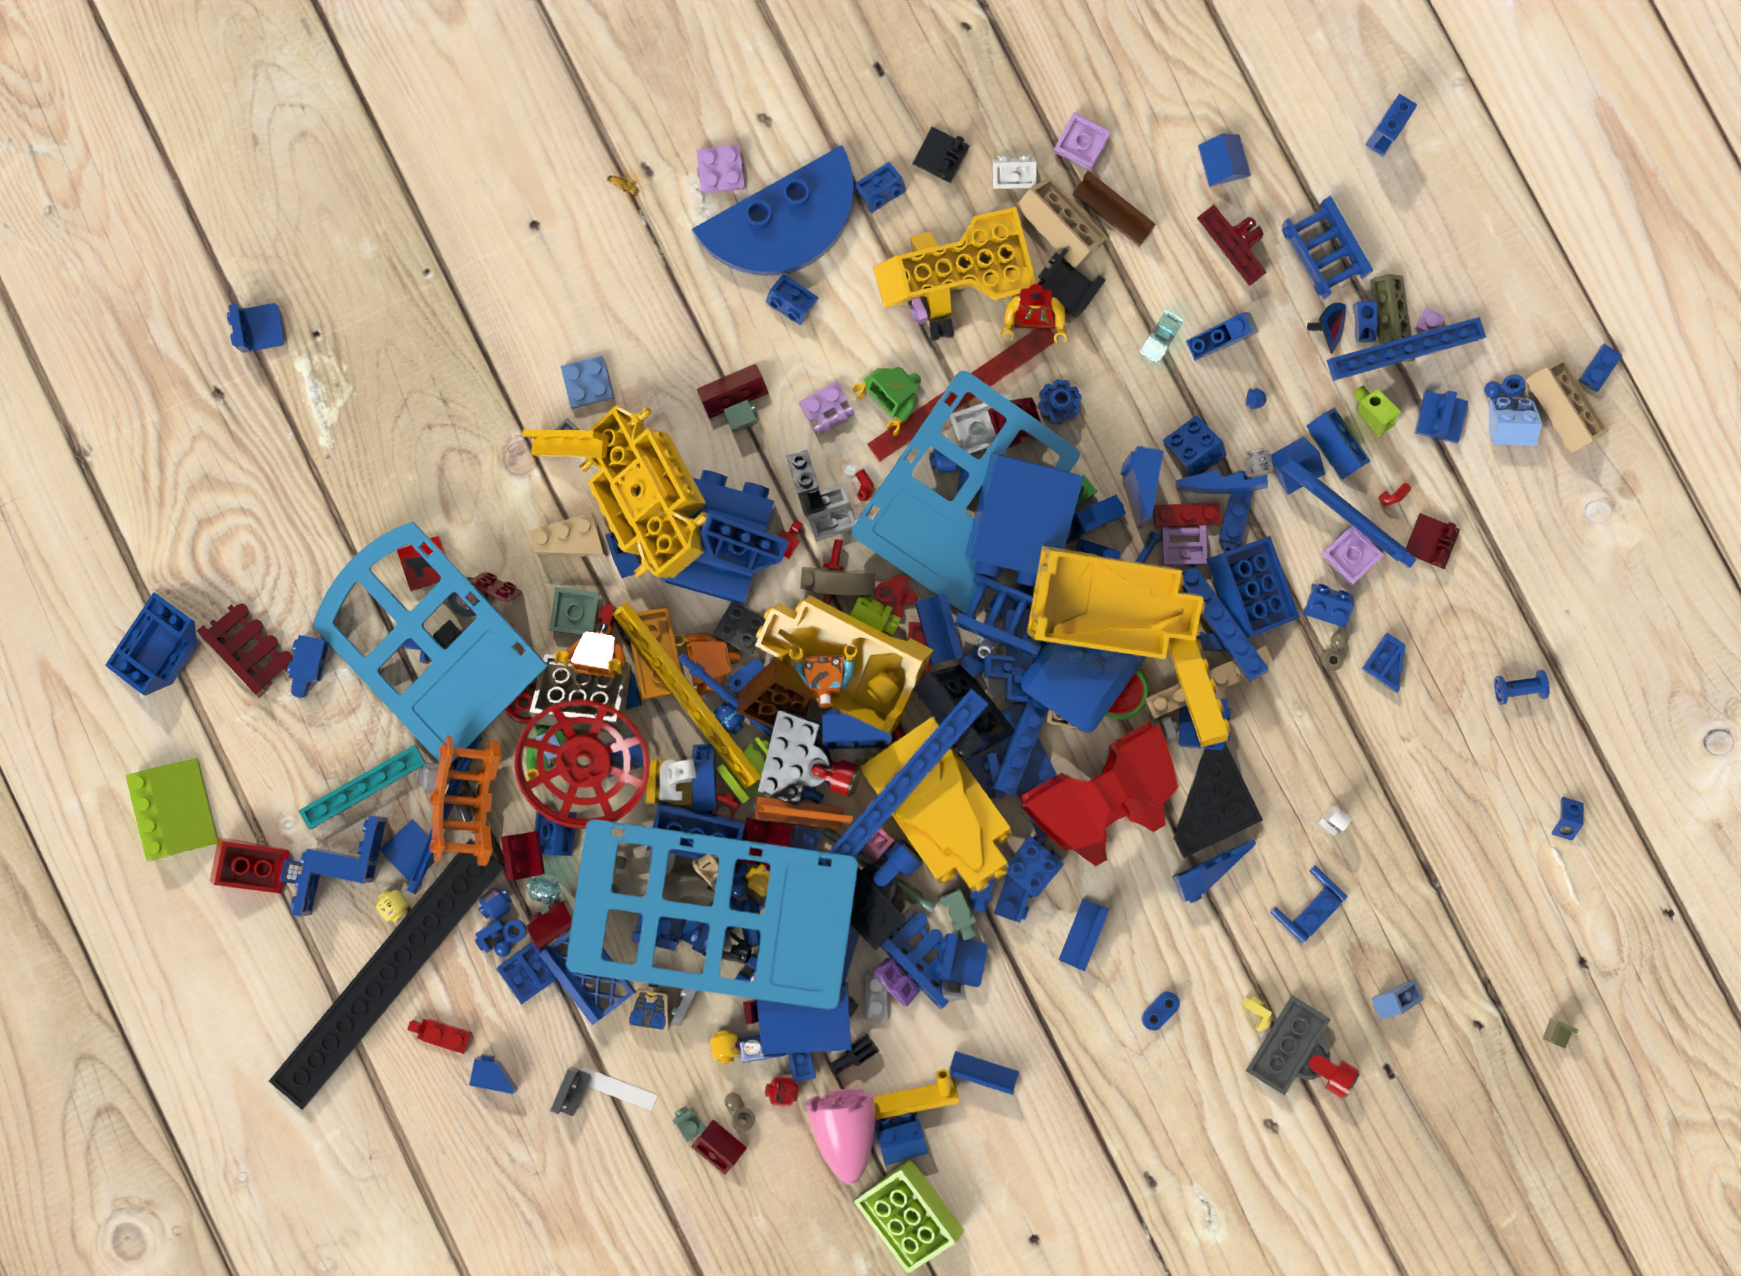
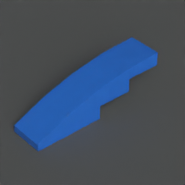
M1219 469L1176 480L1177 490L1202 494L1246 493L1268 488L1266 475L1244 480L1242 472L1221 477Z

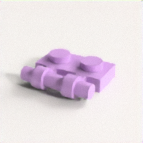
M837 381L799 402L809 422L818 418L820 423L813 426L816 434L824 430L825 432L830 430L832 425L848 420V417L855 413L851 406L845 409L841 407V404L847 402V398ZM835 409L836 414L826 419L824 414Z

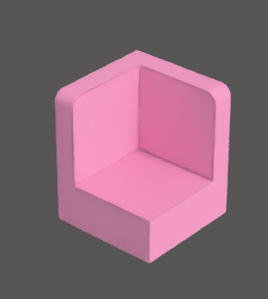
M880 828L861 852L872 862L876 863L894 840Z

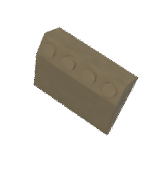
M544 655L543 660L549 666L538 678L530 708L532 718L553 704L576 699L605 703L625 715L631 668L629 662L624 663L621 668V674H618L616 670L615 678L575 672L570 661L568 666L565 667L563 666V661L555 663V655ZM573 705L563 707L561 710L566 718L577 716L595 718L598 707ZM607 711L603 721L614 727L621 734L624 721ZM551 712L536 724L553 726L558 721ZM574 723L571 726L575 729L590 730L592 724ZM600 728V731L608 732L604 728Z

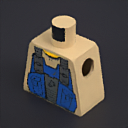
M647 983V989L638 988L625 1025L668 1031L670 1028L669 993L660 991V985Z

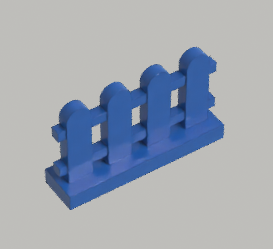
M918 913L914 917L910 915L907 919L909 922L900 931H895L891 935L892 938H888L880 947L890 958H893L906 975L911 977L924 994L939 1009H942L949 1003L943 997L942 980L936 979L937 973L935 972L937 960L941 958L942 953L939 950L940 944L938 943L942 939V932L939 929H933L929 933L923 927L927 923L925 914ZM919 931L924 938L912 948L907 942ZM902 947L908 952L906 956L900 951ZM934 947L939 954L927 964L922 958ZM917 963L923 968L921 972L915 967ZM932 980L939 985L937 988L931 983Z

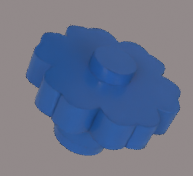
M1057 379L1053 385L1046 384L1039 393L1041 401L1038 403V409L1042 417H1049L1050 422L1053 424H1064L1067 419L1073 420L1081 410L1078 404L1082 399L1079 389L1075 386L1070 387V383L1067 380Z

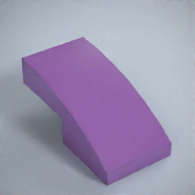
M886 958L874 972L887 991L904 1007H907L920 992L911 977L903 975L893 958Z

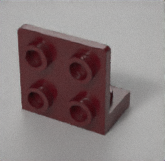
M1032 397L1009 400L1042 423L1037 411V405ZM991 408L987 411L997 436L1006 423V418ZM1020 430L1006 450L1023 442L1037 439L1026 431Z
M746 817L742 840L791 847L795 827ZM750 847L749 855L762 857L763 849ZM738 859V861L744 863L763 864L766 867H771L767 862Z

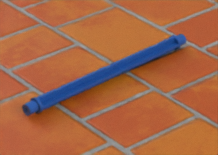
M482 734L467 749L477 750L482 740ZM461 757L456 770L468 771L473 758ZM452 779L445 795L458 796L464 780ZM444 804L443 820H448L454 804ZM432 828L412 876L408 881L410 883L406 891L416 894L418 887L422 885V880L433 856V853L430 852Z

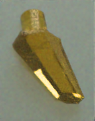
M615 175L607 177V181L623 191L630 192L634 196L640 192V189L636 187L635 180Z

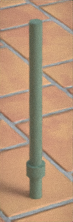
M830 828L824 833L835 844L841 839V836ZM861 851L855 857L866 866L874 864ZM898 878L899 890L906 894L911 902L914 904L918 903L931 913L936 905L923 897L922 892L912 889Z

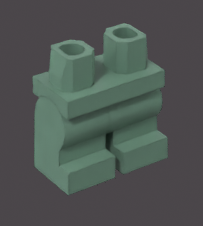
M957 887L939 895L938 898L942 906L949 905V915L953 920L951 923L955 931L960 930L964 940L976 936L977 934L972 925L976 920L970 913L961 890Z

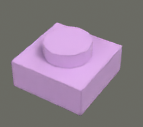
M921 298L913 299L912 307L909 310L913 320L917 319L920 325L927 322L928 316Z
M1425 307L1415 329L1422 332L1438 329L1441 327L1445 316Z

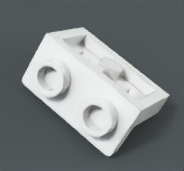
M999 155L997 159H992L993 189L1032 188L1036 185V160L1031 158V155H1019L1016 159H1010L1008 155Z

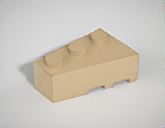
M592 512L528 531L533 550L537 555L606 557L597 522Z

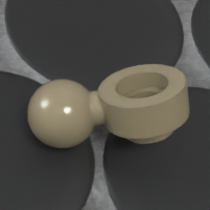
M1340 631L1335 632L1331 636L1332 649L1325 650L1320 657L1322 666L1330 671L1340 669L1344 663V657L1340 650L1348 644V637L1344 632ZM1331 656L1336 657L1334 664L1329 662Z
M730 1093L725 1098V1106L727 1109L734 1111L732 1125L739 1132H747L755 1123V1115L750 1109L741 1107L742 1098L739 1094ZM739 1119L745 1120L746 1124H741Z

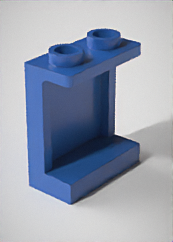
M1399 93L1385 112L1365 146L1384 156L1391 143L1396 140L1416 109L1417 104Z

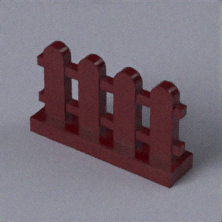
M241 603L235 607L231 604L228 607L229 612L216 622L213 619L210 622L212 626L209 629L203 625L197 632L251 691L260 698L266 693L262 687L266 684L270 687L273 684L271 680L283 669L287 672L290 660H293V656L288 651H283L279 655L274 651L278 646V640L275 636L268 635L263 639L259 635L264 627L260 620L254 619L250 623L246 621L245 617L248 615L249 609L245 604ZM240 622L244 628L231 638L227 632ZM221 637L227 641L224 645L218 641ZM255 638L259 643L246 654L242 648ZM236 653L242 657L238 661L233 657ZM270 654L274 659L260 669L256 664ZM251 668L256 672L253 677L248 673Z

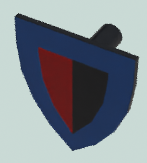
M1340 302L1329 305L1320 316L1319 322H1309L1307 324L1308 331H1323L1330 353H1333L1336 349L1344 328L1346 305Z

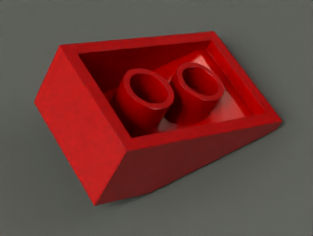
M218 837L210 882L217 886L281 894L283 882L280 881L284 861L288 859L289 850Z

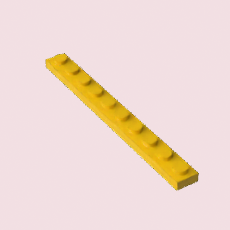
M628 602L622 604L612 614L743 787L747 789L761 778L757 769L732 740L729 732H726L716 719L715 714L710 711L703 698L697 694L689 680L678 669L676 663L671 660L663 646L652 635L648 626L642 622L635 609Z

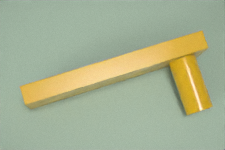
M941 1069L936 1073L938 1084L874 1096L875 1120L959 1104L955 1080H950L948 1070Z

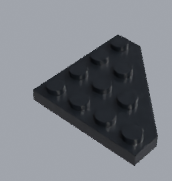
M1226 743L1222 751L1205 749L1202 752L1173 837L1182 858H1186L1263 821Z

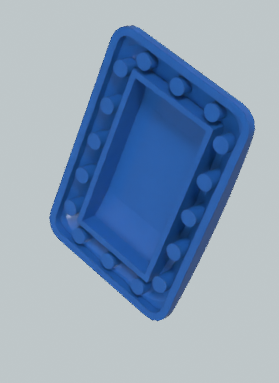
M1047 642L1023 676L1021 688L1027 695L1079 730L1089 733L1097 728L1147 656Z

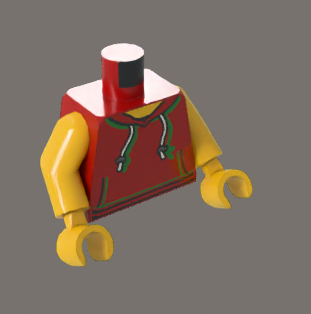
M1032 284L1029 289H1021L1019 296L1014 297L1007 304L1004 318L1006 325L1001 329L1002 340L1006 332L1011 334L1010 341L1013 340L1014 331L1012 325H1014V328L1055 329V326H1057L1054 341L1058 343V335H1063L1065 338L1064 342L1066 343L1068 332L1064 329V326H1066L1065 308L1057 298H1053L1051 290L1042 289V286L1039 284Z

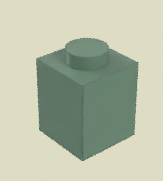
M748 400L724 409L732 433L757 424L755 418L759 415L755 405H750Z

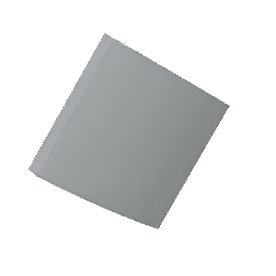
M843 484L820 491L825 510L807 515L816 542L851 531L852 526L856 522Z

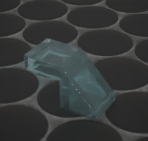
M1165 310L1139 354L1158 364L1184 320Z

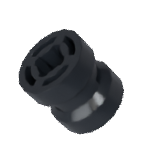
M951 316L944 317L943 320L929 319L932 341H937L942 337L947 339L954 338Z

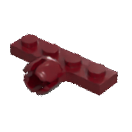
M1215 204L1197 217V220L1249 287L1267 273L1250 250L1255 243L1263 238L1264 234L1260 226L1249 233L1257 225V222L1252 217H1247L1238 225L1232 226Z

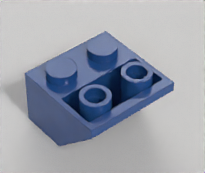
M917 1112L875 1120V1130L885 1166L928 1154Z

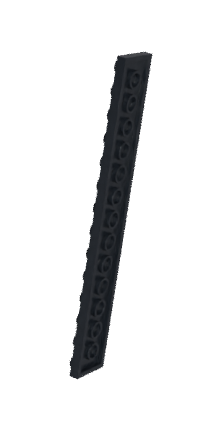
M469 839V841L466 844H474L475 841L473 839ZM459 852L268 1082L301 1110L305 1109L505 866L492 855L487 866L478 865L477 857L473 853Z

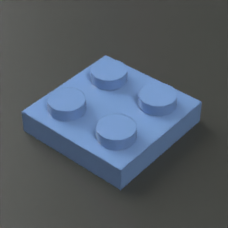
M603 356L560 366L571 409L614 399Z

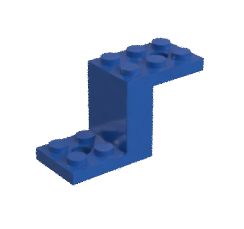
M369 816L364 821L363 832H365V836L358 846L360 857L319 848H308L306 852H303L300 860V865H303L301 874H298L295 882V887L298 888L296 896H293L290 904V909H292L291 915L302 917L312 914L320 875L358 883L373 882L387 817Z

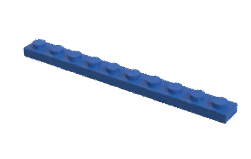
M971 689L828 853L849 855L855 858L989 703ZM824 858L829 864H832V859Z

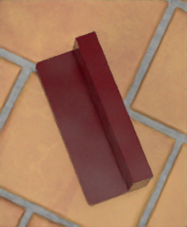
M756 364L697 389L709 419L724 413L726 408L746 400L750 402L769 393Z

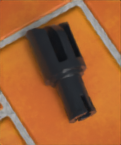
M868 1033L851 1044L852 1050H846L845 1054L829 1063L837 1076L851 1065H861L880 1051Z

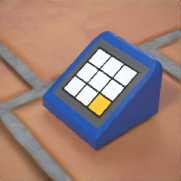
M285 859L280 881L295 884L298 874H301L303 865H300V861Z

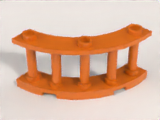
M447 735L445 743L440 745V761L435 788L430 795V804L433 805L430 852L434 855V862L440 861L443 851L473 853L477 857L478 865L487 866L493 851L490 826L486 825V813L491 812L492 793L488 791L490 780H495L502 757L499 740H490L487 748L475 750L455 748L452 736ZM453 756L483 760L482 768L478 772L449 770ZM447 778L476 781L478 783L477 795L474 797L445 795ZM444 804L473 806V808H476L475 820L473 822L443 820ZM443 829L472 831L475 834V843L444 842Z

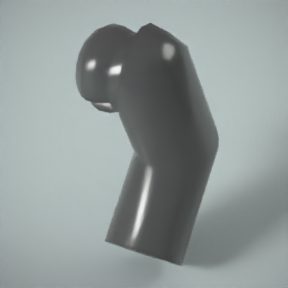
M470 789L467 791L463 790L459 793V796L474 797V793ZM467 805L456 806L462 821L470 822L473 820Z

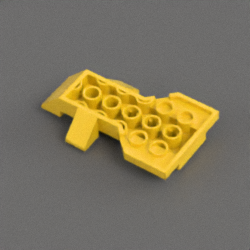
M1016 207L974 216L958 242L938 246L931 232L909 236L913 252L897 255L873 266L884 309L905 304L906 301L919 297H926L925 300L930 319L952 315L950 291L972 286L997 301L1019 296L1021 289H1029L1032 284H1037ZM1002 251H1004L1005 254H1009L1010 256L1007 259H1005L1001 256ZM982 256H984L985 259H989L987 264L980 261ZM961 261H963L964 264L968 263L966 268H963L959 265Z

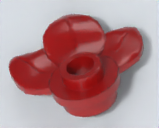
M898 574L893 576L888 582L878 584L875 589V597L884 604V607L887 605L893 607L892 614L903 618V606L913 604L918 600V597L911 588L906 587L909 577ZM885 588L889 589L890 595L883 596L882 590Z

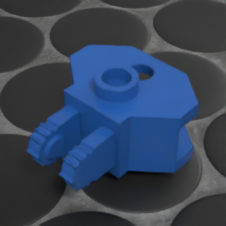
M687 920L679 939L693 945L692 950L704 954L707 948L710 926L705 922ZM725 934L724 945L729 937L727 934Z

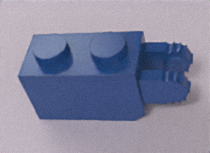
M299 635L298 639H295L292 648L294 652L293 660H290L287 668L288 678L293 679L292 689H290L291 695L296 698H303L308 694L307 691H309L310 683L316 684L321 680L329 647L327 641Z

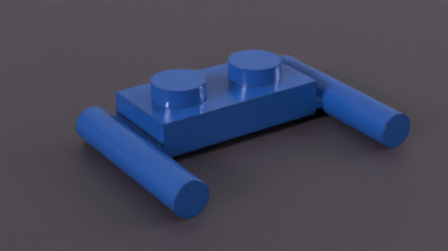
M1316 865L1309 872L1325 887L1293 921L1277 907H1274L1270 912L1302 944L1317 931L1348 897Z

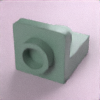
M685 1106L675 1112L676 1117L672 1121L674 1125L678 1126L686 1142L700 1135L706 1129L693 1106L689 1109Z

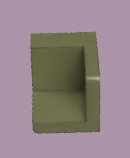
M1550 1019L1542 1039L1566 1049L1571 1033H1578L1579 1029Z

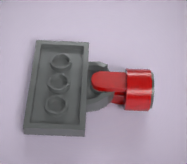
M1291 995L1245 1070L1284 1096L1296 1077L1304 1080H1314L1322 1076L1328 1080L1325 1089L1341 1099L1347 1097L1360 1075L1357 1068L1344 1060H1341L1338 1066L1330 1062V1051L1320 1037L1331 1019Z

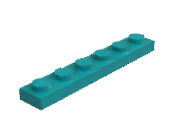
M413 745L298 811L308 829L312 830L423 767L426 762L417 745Z

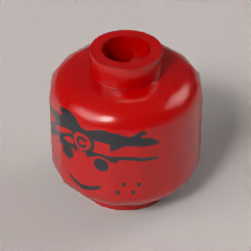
M773 1077L770 1084H766L765 1097H769L771 1105L790 1107L793 1102L798 1100L799 1085L795 1084L793 1078Z

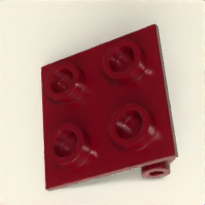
M1419 513L1406 546L1407 552L1417 559L1445 569L1460 529L1456 528L1457 525L1448 522L1446 524Z

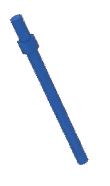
M684 653L678 657V661L690 670V674L695 678L699 677L737 709L738 699L705 672V668L701 664L693 662ZM746 717L770 738L772 737V728Z

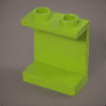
M757 737L755 741L742 751L749 762L757 769L758 774L762 776L770 744L765 738L761 740ZM726 763L716 769L742 804H745L759 793L758 788L761 778L745 789Z

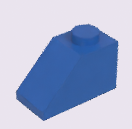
M613 532L606 534L613 561L621 578L634 575V570L640 566L637 554L623 552L618 546L615 534Z
M482 1054L481 1057L474 1059L469 1086L514 1094L517 1091L516 1084L501 1061L494 1060L495 1056Z

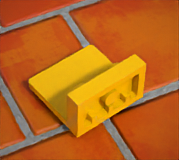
M650 759V775L646 786V804H658L661 801L660 767L666 760ZM692 781L677 784V791L683 792V801H661L674 805H692Z

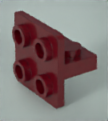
M538 831L501 837L507 881L545 874Z

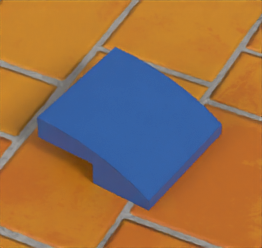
M411 819L380 848L384 856L408 881L415 869L428 833ZM434 855L432 856V859H431V861H430V864H429L428 868H429L433 863H435V862H434Z
M533 942L496 968L520 1005L557 980L556 976L539 955L541 953L540 949H537Z

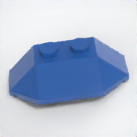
M713 512L708 513L701 530L709 559L749 574L780 563L789 544V541L760 528Z

